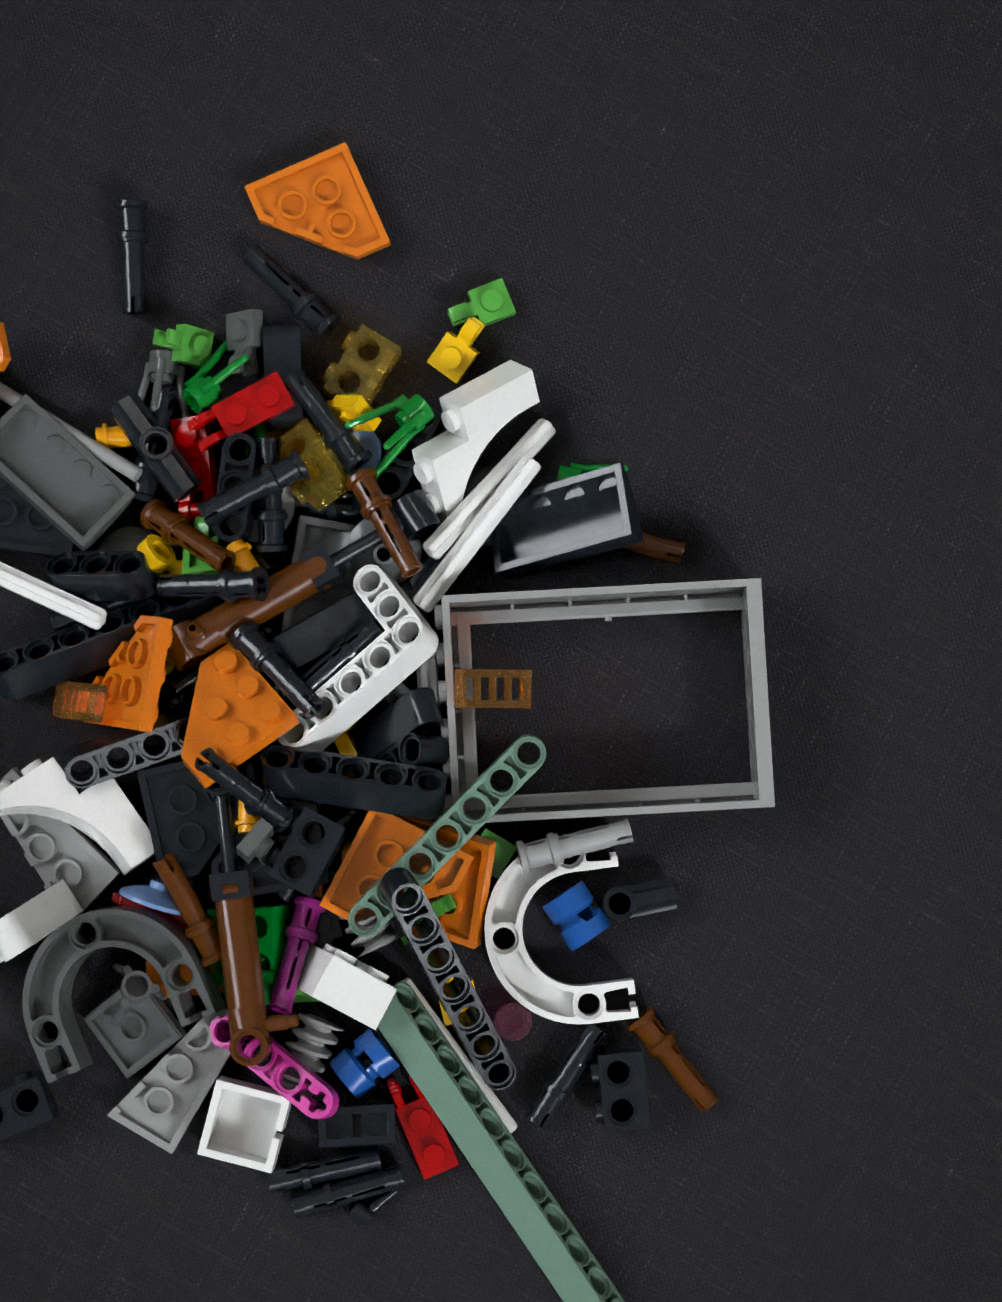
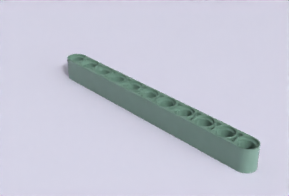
M400 981L394 984L393 987L397 991L385 1011L378 1029L562 1301L625 1302L415 991L405 982Z

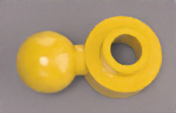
M150 534L137 546V551L145 555L152 572L164 573L168 571L169 574H182L183 559L177 560L172 547L164 542L160 536Z

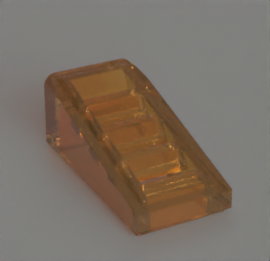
M455 669L454 708L531 710L532 670ZM466 678H474L473 700H466ZM481 678H489V700H481ZM497 678H504V700H496ZM512 679H520L519 700H512Z
M71 681L58 684L55 692L53 716L62 719L101 723L103 721L107 694L106 685Z

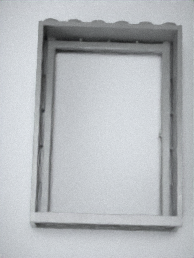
M761 578L441 595L442 605H434L435 627L437 630H443L444 642L438 643L437 664L439 668L445 667L446 680L438 681L439 702L441 705H447L448 718H442L444 727L441 726V737L449 742L450 753L446 764L443 765V773L446 776V780H451L452 794H446L445 811L478 778L470 625L605 618V621H612V617L741 610L751 782L512 795L486 823L775 807ZM477 797L469 798L463 805L465 813L474 818L480 817L486 810L483 800Z

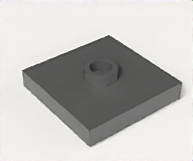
M118 990L82 1019L128 1079L187 1033L163 1000L154 994H150L143 1003L130 1004L118 1026L112 1027L111 1021L123 1000L121 992Z

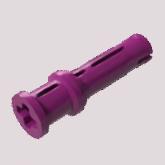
M305 896L294 897L293 904L295 905L291 924L285 927L284 931L285 939L288 941L278 970L271 1000L268 1003V1008L283 1014H290L292 1012L291 1008L301 979L309 946H314V943L317 942L316 928L320 914L326 910L319 906L321 903L319 900Z

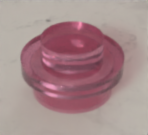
M519 1003L503 1005L495 1015L496 1031L506 1040L517 1041L524 1038L532 1026L530 1012Z

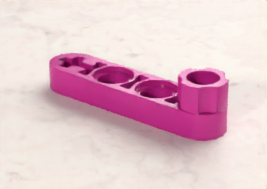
M228 1015L225 1017L216 1016L209 1026L211 1030L210 1040L215 1046L225 1048L230 1052L229 1044L231 1039ZM247 1035L241 1044L242 1051L245 1048L244 1053L249 1057H255V1051L260 1046L259 1040L256 1037L253 1039V1035ZM271 1037L272 1057L270 1062L265 1066L256 1064L247 1067L306 1116L312 1119L332 1117L339 1107V1097L335 1089ZM245 1039H252L248 1044L244 1042ZM293 1067L299 1072L300 1082L296 1088L290 1090L283 1083V1074L288 1068ZM307 1089L315 1095L325 1094L323 1102L327 1106L325 1109L315 1110L314 1107L317 1102L310 1095H302L301 1099L299 1096Z

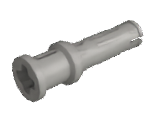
M627 818L611 824L558 836L557 833L553 834V832L548 833L546 838L528 843H523L522 840L516 841V847L523 874H528L532 868L552 863L554 866H559L561 863H564L566 858L619 844L633 842V837L631 836L632 831Z

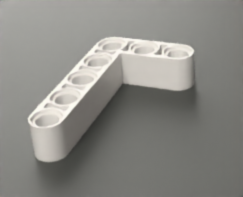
M370 564L360 568L354 576L353 587L385 631L315 692L325 701V705L319 713L312 708L311 710L315 713V716L307 719L298 707L293 711L298 717L299 724L278 738L279 743L282 745L323 751L428 660L437 650L438 636L399 584L377 565Z
M64 879L0 918V963L14 958L84 911Z

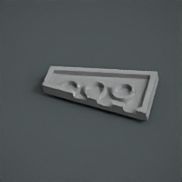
M17 767L12 768L2 778L0 783L6 779L13 783L23 777V774ZM34 814L0 816L11 835L15 836L25 851L24 856L31 867H35L45 883V889H48L62 879L65 880L84 910L78 915L83 914L122 873L118 866L82 831L67 823Z
M227 1008L202 1018L107 1116L172 1154L231 1055L227 1049L215 1046L210 1040L211 1030L209 1026L216 1016H227Z

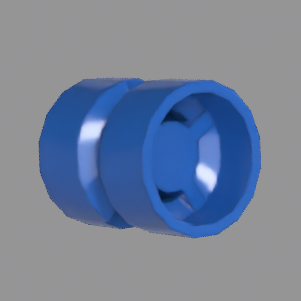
M583 881L573 885L542 907L553 925H561L560 935L570 951H574L611 926L602 909L592 906L591 903L594 897Z
M372 1028L367 1029L354 1040V1048L352 1050L345 1048L329 1061L330 1066L340 1080L359 1100L376 1086L377 1077L385 1079L401 1065L391 1049ZM366 1055L373 1061L369 1068L362 1061V1058Z

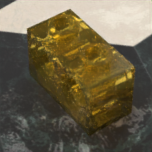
M362 324L357 332L354 330L350 331L341 348L345 353L338 364L333 361L329 365L322 381L326 382L324 386L326 394L333 398L336 395H362L366 402L371 405L401 356L402 351L399 345ZM367 344L376 345L380 349L379 355L372 361L363 360L359 356L361 348ZM347 376H356L360 379L361 383L356 391L347 393L341 390V381Z
M307 418L280 437L281 459L291 455V450L296 448L311 475V479L306 481L302 478L290 486L291 491L301 504L304 505L306 502H309L319 512L348 491L345 487V482L350 477L342 470L343 466L333 450H327L324 446V435Z

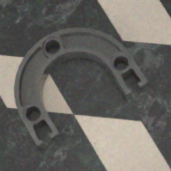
M115 905L78 915L53 931L43 941L34 954L27 970L23 987L22 1006L25 1027L47 1083L94 1064L75 1019L71 998L73 982L79 968L92 953L100 948H123L145 958L160 975L181 1027L227 1008L210 966L203 967L201 965L202 957L192 939H187L186 931L169 917L148 908L132 905ZM87 922L92 924L96 930L94 941L90 940L85 934ZM182 964L187 965L191 969V982H186L182 979L180 975ZM194 988L197 989L206 1007V1010L198 1013L190 994V990ZM49 1021L53 1022L58 1028L57 1038L52 1037L48 1032ZM62 1045L72 1064L71 1067L64 1069L58 1046Z

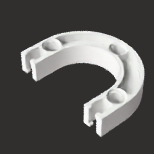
M609 852L610 860L587 861L586 854H580L578 860L573 864L561 863L559 866H554L552 863L532 868L528 874H523L518 856L509 864L496 882L485 915L484 931L487 953L495 974L504 988L521 1005L541 1017L556 1022L579 1025L639 1018L636 1001L629 1002L630 1009L606 1010L604 998L606 992L627 988L629 995L636 994L633 978L587 984H570L556 980L544 973L533 962L526 949L522 932L523 918L527 905L541 886L549 880L567 873L618 867L616 852ZM502 927L511 929L515 935L513 945L506 949L497 947L493 941L495 931ZM587 993H592L599 998V1007L591 1014H585L578 1008L580 997Z

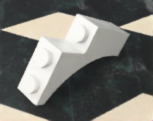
M509 360L439 398L443 411L441 419L447 431L412 449V454L415 461L413 466L414 474L441 521H444L463 501L464 492L473 467L491 439L515 416L540 402L532 369Z
M52 757L44 763L39 758L21 770L23 777L11 783L9 779H6L0 783V816L34 814L67 823L97 842L115 862L124 876L155 855L149 828L114 778L88 788H78L79 794L76 788L69 784L64 771L55 758Z

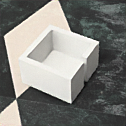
M327 943L323 949L315 945L309 947L297 988L374 1030L377 1029L397 991L396 988L386 983L389 978L388 975Z
M221 1075L216 1079L197 1154L272 1173L276 1167L284 1134L277 1133V1131L282 1132L285 1129L292 1103L273 1088Z

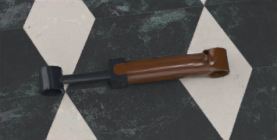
M423 490L410 492L392 504L391 511L409 542L427 536L441 524ZM377 530L372 531L332 555H329L322 542L299 555L300 560L269 577L270 590L264 601H254L252 598H238L235 602L226 601L194 620L184 621L171 628L173 634L172 643L167 650V654L177 672L186 671L199 665L200 662L210 656V653L229 643L233 633L242 624L248 621H255L258 625H261L318 592L322 595L344 583L337 568L383 543Z
M213 784L206 789L201 785L206 792L210 793L211 798H215L223 873L209 874L212 902H215L231 1038L229 1050L231 1057L237 1063L243 1066H253L266 1060L272 1051V1040L269 1032L297 1027L299 1025V1017L296 1014L267 1016L253 897H255L252 870L238 871L230 802L232 794L223 787H214ZM247 1035L255 1036L260 1042V1051L255 1057H249L242 1051L241 1044Z

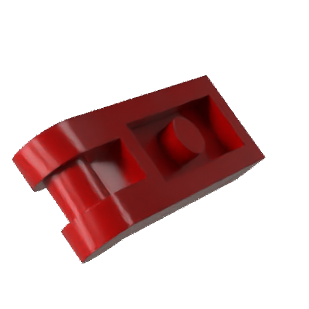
M196 416L170 420L173 444L202 482L199 488L185 499L180 500L178 504V512L186 515L190 522H194L195 517L201 516L197 508L198 503L196 502L195 493L203 491L202 502L216 495L218 484L214 447L201 452L197 445L201 439L212 435L211 422L199 430L190 431L186 424Z

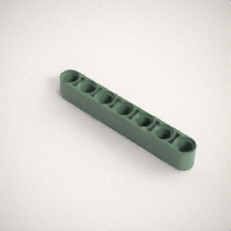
M532 734L521 735L386 872L396 867H403L411 872L422 888L542 766L547 754L543 741ZM525 742H533L538 745L540 755L537 760L531 763L520 760L518 757L520 745ZM502 769L510 772L513 782L509 788L498 790L493 787L490 779L497 770ZM472 797L480 798L485 803V812L480 817L468 816L463 808L466 800ZM451 825L458 831L459 838L453 844H442L437 838V830L441 826ZM415 853H425L431 859L432 865L425 872H417L410 866L409 860L411 856ZM384 874L355 902L349 912V927L358 936H373L394 916L380 887ZM362 908H370L375 912L377 922L369 927L362 926L356 920V912Z

